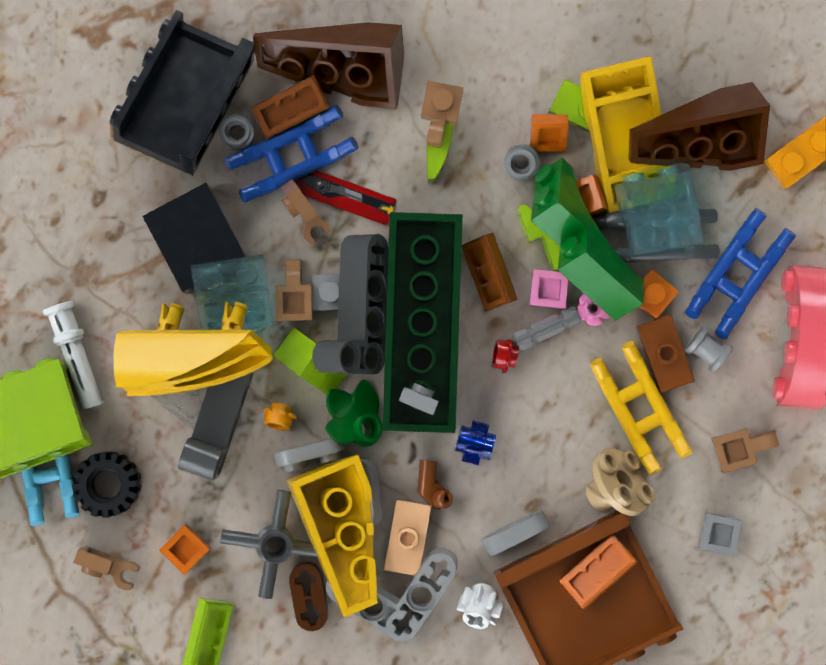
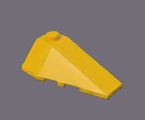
M359 455L319 465L286 479L299 515L342 616L345 618L377 604L376 564L373 550L374 527L371 513L372 490Z

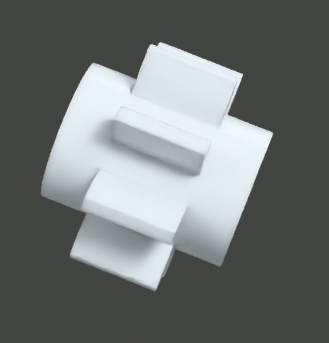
M479 583L475 584L472 589L465 587L457 610L464 612L463 621L467 625L476 629H485L489 623L496 625L497 619L501 616L504 602L497 600L498 592L495 588Z

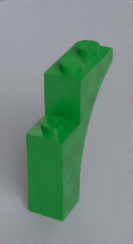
M561 158L552 165L548 164L542 167L535 177L531 221L560 246L558 271L615 321L643 305L644 280L622 260L595 224L577 187L572 166L564 158Z

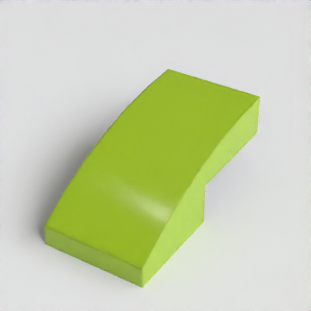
M445 125L441 148L427 145V183H435L444 167L450 150L454 125Z
M526 204L518 206L516 211L527 243L541 239L551 271H558L560 246L531 221V208Z

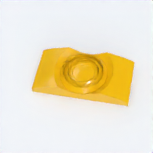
M645 56L580 72L583 113L591 135L595 174L599 178L608 206L606 212L613 213L676 197L671 165L631 163L628 159L630 129L662 115L652 57Z

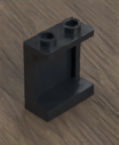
M206 182L142 216L181 291L185 294L193 292L194 296H198L213 288L212 281L223 275L227 280L245 271L243 265L250 261L224 216L213 190Z

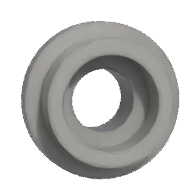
M230 115L220 124V140L229 149H245L254 139V126L243 115ZM235 127L243 129V136L239 139L231 137V131Z
M518 144L511 147L504 159L507 173L518 180H526L533 177L540 165L537 151L527 144ZM520 155L526 156L529 160L528 166L524 168L517 166L516 158Z

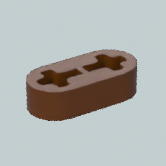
M302 562L293 568L289 576L295 618L302 629L316 631L325 625L328 618V605L323 577L316 564ZM302 569H307L309 575H315L316 580L310 583L311 593L308 594L305 593L304 584L301 582L297 583L296 578L301 575ZM308 599H312L315 610H321L322 615L317 617L316 623H311L309 618H303L302 613L307 611Z

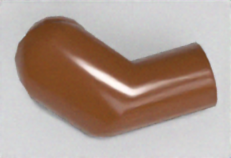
M420 460L417 487L419 495L434 509L440 510L450 507L453 502L452 493L436 480L437 461Z

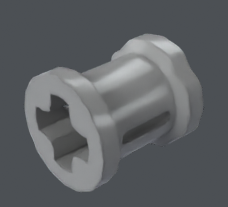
M703 326L691 338L684 351L688 354L694 353L709 365L710 371L715 372L727 359L733 347L729 344L723 345L708 333L707 327Z

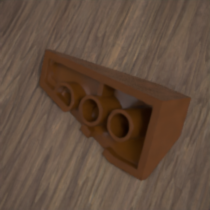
M365 22L262 32L253 35L257 67L296 82L316 75L323 92L331 94L332 91L352 97L351 102L361 106L396 109L398 106L404 62L402 25Z
M753 82L719 88L631 128L629 132L628 159L631 163L661 166H670L673 163H686L691 168H702L703 165L717 166L719 170L727 171L764 164L770 104Z

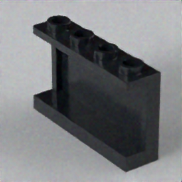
M176 10L171 20L165 19L162 23L156 47H149L142 62V67L144 68L139 77L134 75L130 80L126 90V96L128 97L123 106L117 105L110 118V125H112L114 141L193 176L254 62L255 43L242 37L239 45L236 46L186 24L183 21V12Z

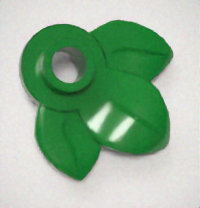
M364 379L358 383L352 395L340 389L328 390L326 406L329 414L333 417L325 427L328 435L334 441L341 444L354 442L361 447L375 444L383 431L382 422L377 416L379 400L372 386ZM362 424L365 427V434L362 432Z

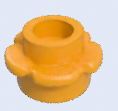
M271 403L270 408L262 410V413L265 414L263 425L276 430L290 431L294 420H297V416L291 413L292 407L281 403Z

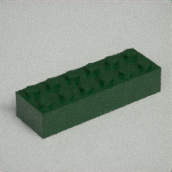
M390 212L382 431L455 433L463 214ZM416 383L435 391L432 398L439 402L434 414L431 415L399 401L404 387L412 389L413 384Z

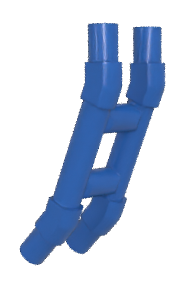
M334 105L326 111L305 120V122L263 142L256 143L242 149L240 152L224 157V164L230 171L253 163L265 156L273 172V176L271 175L255 184L240 189L239 195L241 200L246 203L258 197L268 195L281 188L291 179L296 181L345 158L348 154L359 149L355 138L350 137L318 154L310 137V134L319 132L342 118L343 112L338 105ZM297 141L306 160L286 169L278 150Z
M758 208L752 211L747 220L738 229L732 241L694 294L692 301L685 311L688 317L697 319L716 289L734 300L715 330L716 336L721 339L728 338L756 292L796 238L795 233L784 228L762 259L744 248L767 217ZM736 259L753 270V273L742 289L724 277Z

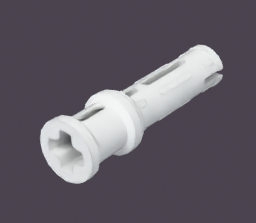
M72 300L42 310L44 316L49 318L55 335L52 339L53 344H56V347H61L81 404V410L103 404L104 401L101 398L81 341L84 339L85 333L83 329L78 327L72 310L75 306Z

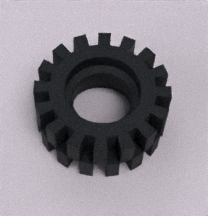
M112 451L94 454L88 457L87 460L82 461L79 465V470L75 471L73 478L76 479L75 483L72 484V490L76 491L74 498L76 502L80 501L82 504L80 508L91 512L90 515L95 517L103 516V518L116 516L128 510L138 499L137 494L141 491L142 486L139 485L141 475L136 472L135 468L137 466L135 463L128 460L129 457L124 454L119 455L117 454L118 452ZM101 471H112L120 480L119 492L112 498H103L95 491L94 480Z

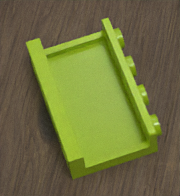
M46 358L36 362L35 367L23 372L21 370H14L1 376L0 479L93 445L90 432L83 428L67 376L69 374L67 364L60 359Z

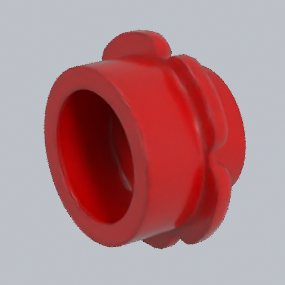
M507 339V341L497 340L494 346L492 367L502 369V373H506L508 367L515 368L519 348L513 346L512 339Z

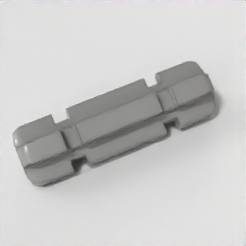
M571 306L560 311L558 316L554 314L530 325L528 330L524 328L514 333L513 340L519 350H525L533 346L535 341L537 343L563 332L565 327L569 329L580 324V315L577 309Z

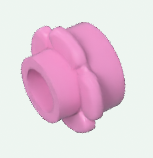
M581 295L579 298L580 304L577 306L581 320L587 321L588 325L597 326L602 324L604 319L610 317L587 295ZM596 305L598 307L597 311H592L591 306Z

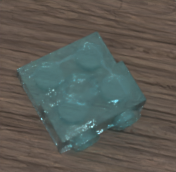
M679 166L657 170L658 177L645 179L644 172L622 176L623 183L614 185L620 220L625 222L630 256L704 243L692 171L680 173Z
M263 254L191 265L201 330H221L226 302L233 308L235 302L243 303L248 307L242 330H253L255 333L264 331L266 327L274 326Z

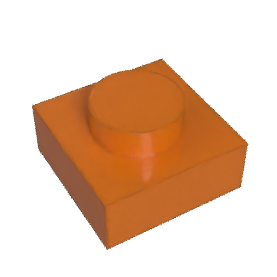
M532 114L530 146L537 152H566L568 115Z
M592 174L576 181L581 197L591 216L608 210L598 176Z
M650 269L643 277V305L639 307L653 319H657L679 291L657 272Z
M185 523L159 551L185 575L211 547Z

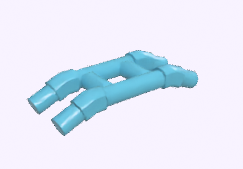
M69 454L55 459L56 466L41 470H36L35 467L21 471L31 526L44 524V504L39 484L60 480L59 484L65 517L74 518L79 516L78 502L74 498L76 491L72 490L75 478H73Z

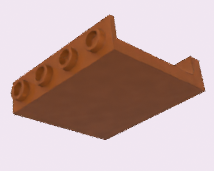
M616 510L494 571V575L539 665H613L623 659L626 662H630L645 654L644 649L655 643L658 646H662L675 640L678 637L676 633L683 630L630 527L632 524L627 515ZM615 534L638 562L586 609H582L559 581L607 537Z

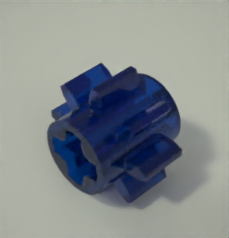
M472 420L471 427L461 426L455 446V451L463 453L461 461L479 466L480 458L490 460L496 434L488 432L489 424Z

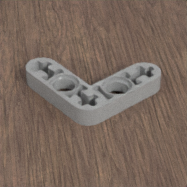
M446 548L432 550L400 599L377 585V597L382 601L383 609L379 612H370L364 609L354 614L394 640L406 642L413 639L456 574L458 560L455 554ZM444 559L448 562L446 568L449 572L443 569L438 575L436 582L430 579L436 566L433 561L439 563ZM327 580L326 592L337 603ZM419 586L426 587L431 591L432 599L427 603H419L413 598L412 591ZM410 608L414 613L409 621V627L406 626L401 630L397 627L398 620H402Z

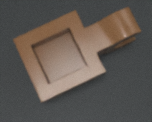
M428 80L421 112V119L431 121L427 135L428 146L441 148L445 125H457L464 87Z
M292 179L281 186V189L287 196L281 201L293 218L299 214L303 218L301 231L308 243L311 245L315 243V240L310 235V231L314 226H321L327 234L330 232L327 222L318 216Z
M286 260V285H275L276 321L313 320L312 284L302 285V260Z
M747 428L711 438L722 473L757 464L756 452L779 446L775 432L769 431L750 438Z
M86 545L78 549L73 562L82 566L81 571L90 576L101 578L103 574L112 575L115 584L123 590H131L134 586L133 583L127 582L123 578L124 570L129 569L133 572H138L141 567L136 562L119 560V557Z

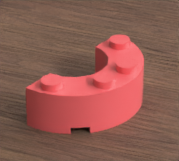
M788 265V270H784L782 275L781 288L783 292H786L785 300L789 303L787 325L791 326L790 341L785 343V364L779 370V377L774 378L772 395L773 398L777 399L776 406L822 409L826 406V268Z

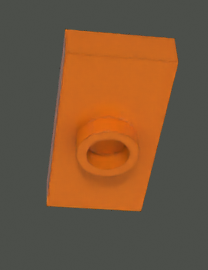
M612 534L559 582L581 608L586 609L632 568L638 560L619 538Z

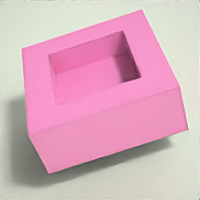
M533 269L529 306L566 309L568 279L561 272Z

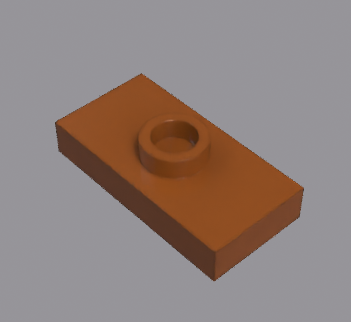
M316 75L251 107L266 139L331 108Z
M494 233L485 234L463 244L462 250L485 312L518 300Z
M671 314L636 326L660 393L695 382Z

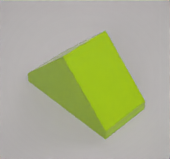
M293 327L273 356L299 377L327 394L329 389H337L347 374L319 372L315 368L312 358L313 349L317 343Z

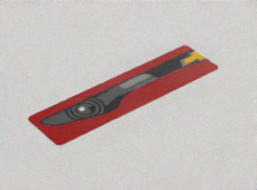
M318 170L294 181L304 196L383 225L388 224L390 212L393 211L396 199Z

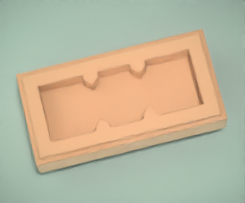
M396 499L384 571L415 576L421 567L431 512L429 504Z

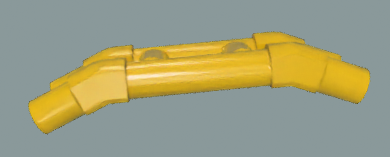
M628 341L621 348L637 382L618 391L619 389L609 373L603 358L594 359L590 362V366L633 450L649 476H652L661 471L662 468L643 437L647 432L662 425L661 427L681 459L690 456L693 450L653 381L635 342ZM645 394L654 413L635 422L626 403Z

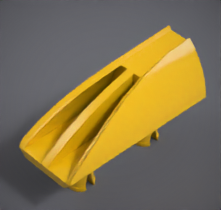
M228 302L225 303L221 330H179L184 308L175 303H171L169 308L163 303L161 305L157 330H121L116 333L114 345L116 388H123L127 392V396H147L185 392L222 384L248 375L269 364L273 359L272 348L253 330H242L248 307L243 303L235 302L234 308Z

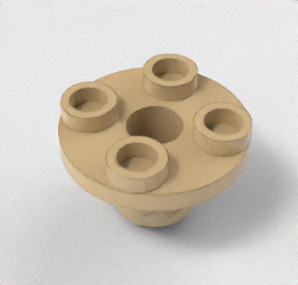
M607 448L595 456L592 463L594 480L586 485V496L591 506L597 511L606 513L615 508L625 515L636 516L645 511L650 503L655 500V491L648 484L644 473L640 469V460L634 452L630 450L622 452L618 449Z

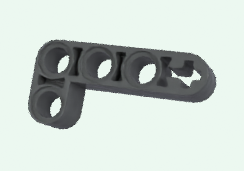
M349 235L344 238L341 244L337 340L319 341L313 349V364L319 372L374 375L378 374L384 366L389 248L383 235Z
M254 372L207 388L192 437L187 439L178 464L179 470L210 480H215L219 477Z

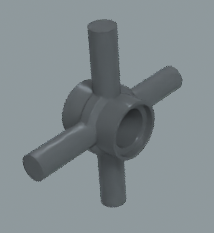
M277 490L271 525L263 528L258 534L222 529L221 544L254 548L259 557L264 561L258 597L272 599L279 563L286 561L291 554L318 558L311 542L294 540L290 531L285 528L291 492L285 490ZM274 536L282 537L284 545L279 551L269 552L265 549L268 539Z

